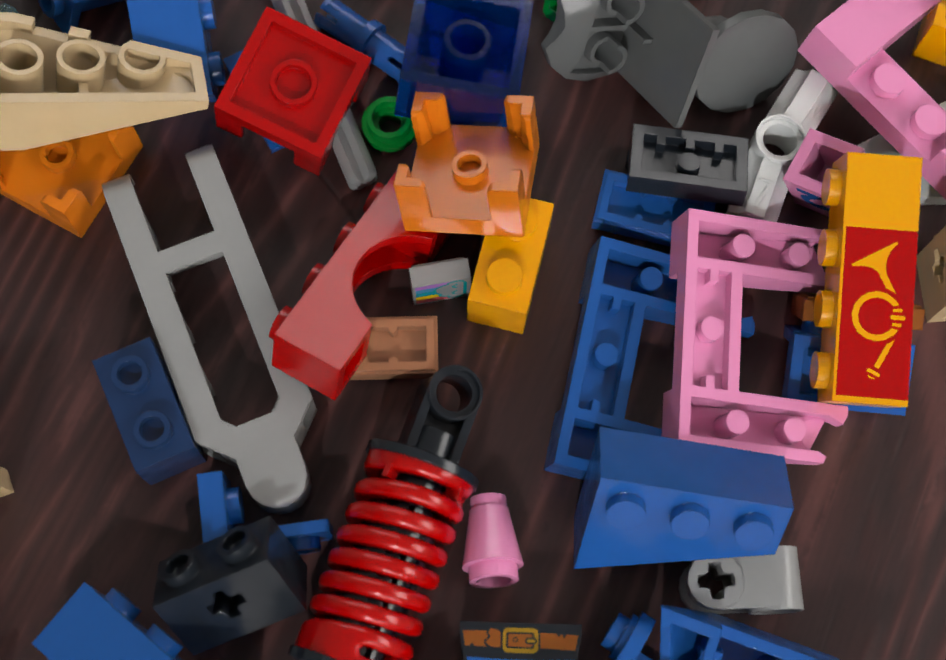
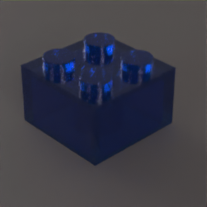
M414 0L394 115L411 118L415 91L440 92L446 96L451 125L507 127L504 99L507 95H520L533 1Z

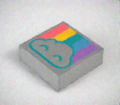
M468 258L446 259L412 265L409 268L410 288L414 305L469 296L471 273Z

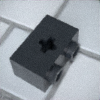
M268 516L246 526L234 527L218 538L191 549L179 550L167 559L160 561L152 607L194 656L305 611L307 564L272 517Z

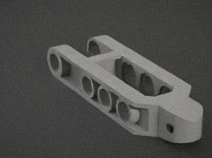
M212 143L186 152L185 156L214 231L167 249H160L154 230L148 222L134 189L135 183L131 175L127 174L102 183L104 196L196 444L202 446L205 455L239 468L247 490L259 507L273 514L292 513L305 503L312 487L310 473L300 447L315 417L317 408L306 384L272 366L274 340L269 338V332L279 312ZM223 256L279 396L271 413L238 426L221 420L213 399L215 392L195 352L193 344L196 342L174 296L176 289L171 278L175 274Z

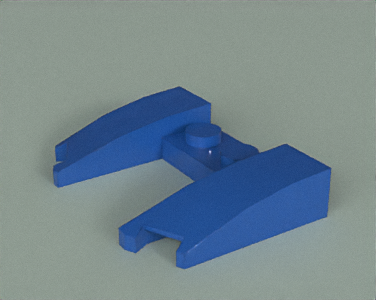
M600 236L589 249L578 303L582 304L561 409L555 413L544 471L584 480L599 427L662 436L661 428L626 420L625 414L644 319L675 325L677 279L669 278L670 254ZM752 316L742 318L741 337L750 338L754 335L755 323Z

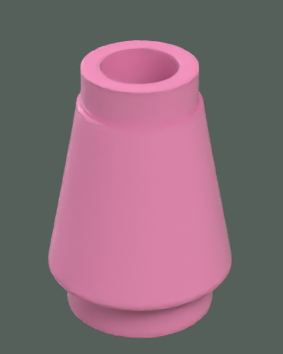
M494 492L472 496L470 498L471 509L469 510L462 570L469 573V584L473 587L501 588L513 585L519 581L518 569L524 566L509 508L507 507L506 496Z

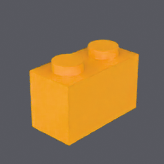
M530 198L524 237L484 236L468 296L467 321L519 334L524 333L554 209L553 203Z

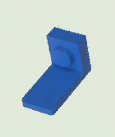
M222 471L197 474L203 543H206L224 535L234 528L235 524L245 522L244 502L240 486L231 487V481ZM329 519L278 525L299 555L321 551L322 541L334 539L333 526Z

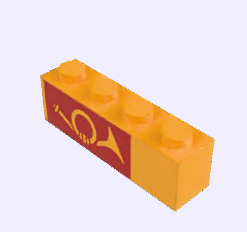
M847 152L832 163V169L827 168L824 173L821 199L823 205L830 206L828 229H823L820 233L817 258L819 266H826L824 290H819L816 294L813 313L815 326L822 327L820 352L815 351L813 353L810 363L811 388L818 389L817 402L881 408L908 407L922 157Z

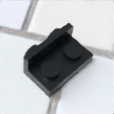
M633 124L625 168L628 170L626 191L743 206L748 191L749 139Z

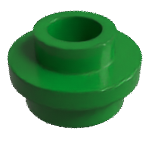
M394 96L381 97L371 103L362 117V131L366 141L375 149L383 152H397L408 147L415 139L411 120L412 106ZM387 121H395L400 125L397 131L391 133L383 132L380 129L381 125Z

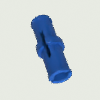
M325 0L321 4L320 8L329 14L325 17L317 12L314 18L315 26L325 30L343 44L371 57L372 64L397 80V83L403 87L407 86L417 74L410 69L412 66L420 69L423 63V56L413 52L388 35L385 25L375 19L366 20L340 2V0Z

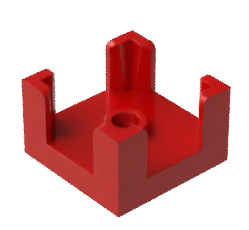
M266 6L214 105L216 126L240 138L244 135L245 127L294 151L293 163L319 176L331 153L333 139L352 101L357 102L368 80L372 58Z

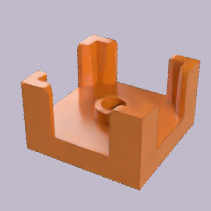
M415 91L411 108V120L417 142L413 167L410 173L407 164H398L394 181V189L405 231L524 237L540 145L534 96L507 95L505 97L504 107L507 127L451 125L446 96L443 93Z
M129 126L27 150L0 151V194L82 238L106 203L102 183L124 176L142 149L143 144L134 126Z

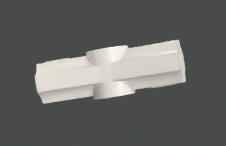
M795 69L765 119L760 122L748 145V191L743 206L728 205L725 214L777 222L788 191L783 177L809 129L816 130L838 94L819 72L813 69L809 71ZM764 144L778 146L785 155H774L767 150Z

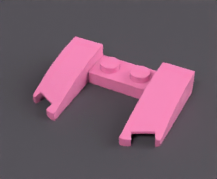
M848 0L818 23L797 51L902 156L922 157V177L946 200V111L884 51L930 13L937 3H941L942 0Z
M688 208L672 222L669 278L677 279L672 389L663 393L661 437L785 456L786 464L819 465L824 463L826 456L819 451L810 449L824 422L835 427L844 424L848 416V406L739 392L743 287L817 293L819 290H824L825 272L823 267L818 264L817 253L814 249V246L819 242L821 229Z

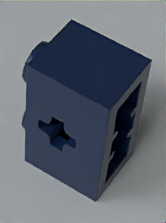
M151 337L92 361L135 472L148 484H156L207 462L201 446L196 444L165 358Z

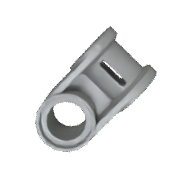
M779 545L775 555L695 560L683 570L679 578L678 591L681 600L691 610L715 614L748 613V615H774L804 611L796 546ZM708 570H710L712 580L722 581L723 589L714 594L713 599L710 589L705 587L699 588L697 582L698 579L708 573Z

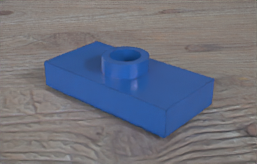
M605 169L591 228L671 247L672 222L688 208L714 212L716 203L626 191L627 174Z

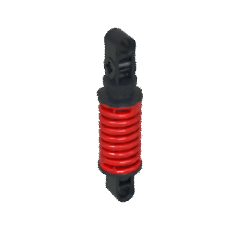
M461 365L445 366L426 378L419 385L398 442L383 439L369 440L366 447L368 455L363 466L368 478L356 483L353 494L357 501L350 503L345 512V519L349 524L341 526L336 535V541L341 547L330 551L327 562L332 570L323 572L319 579V588L324 593L316 594L310 602V611L318 618L305 620L302 623L295 644H290L287 654L295 660L412 659L414 654L413 647L407 642L400 640L399 637L401 633L411 637L419 636L423 629V623L420 619L408 615V612L413 610L424 614L430 610L432 605L431 598L417 592V588L421 587L430 591L435 590L439 585L440 577L436 572L425 568V566L428 564L437 568L443 567L449 558L446 550L433 544L436 542L450 545L455 541L456 530L446 523L454 525L462 521L464 516L462 506L465 500L472 493L476 492L479 485V479L475 475L458 465L483 399L482 384L477 375L469 368ZM440 382L448 383L457 390L460 397V405L457 412L446 410L438 402L436 390Z

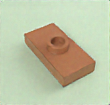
M437 316L366 317L372 324L367 355L350 380L426 379L439 370Z

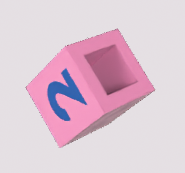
M810 128L783 177V181L795 203L829 217L830 206L823 205L821 199L822 181L826 169H832V163L847 152L865 153L864 148Z

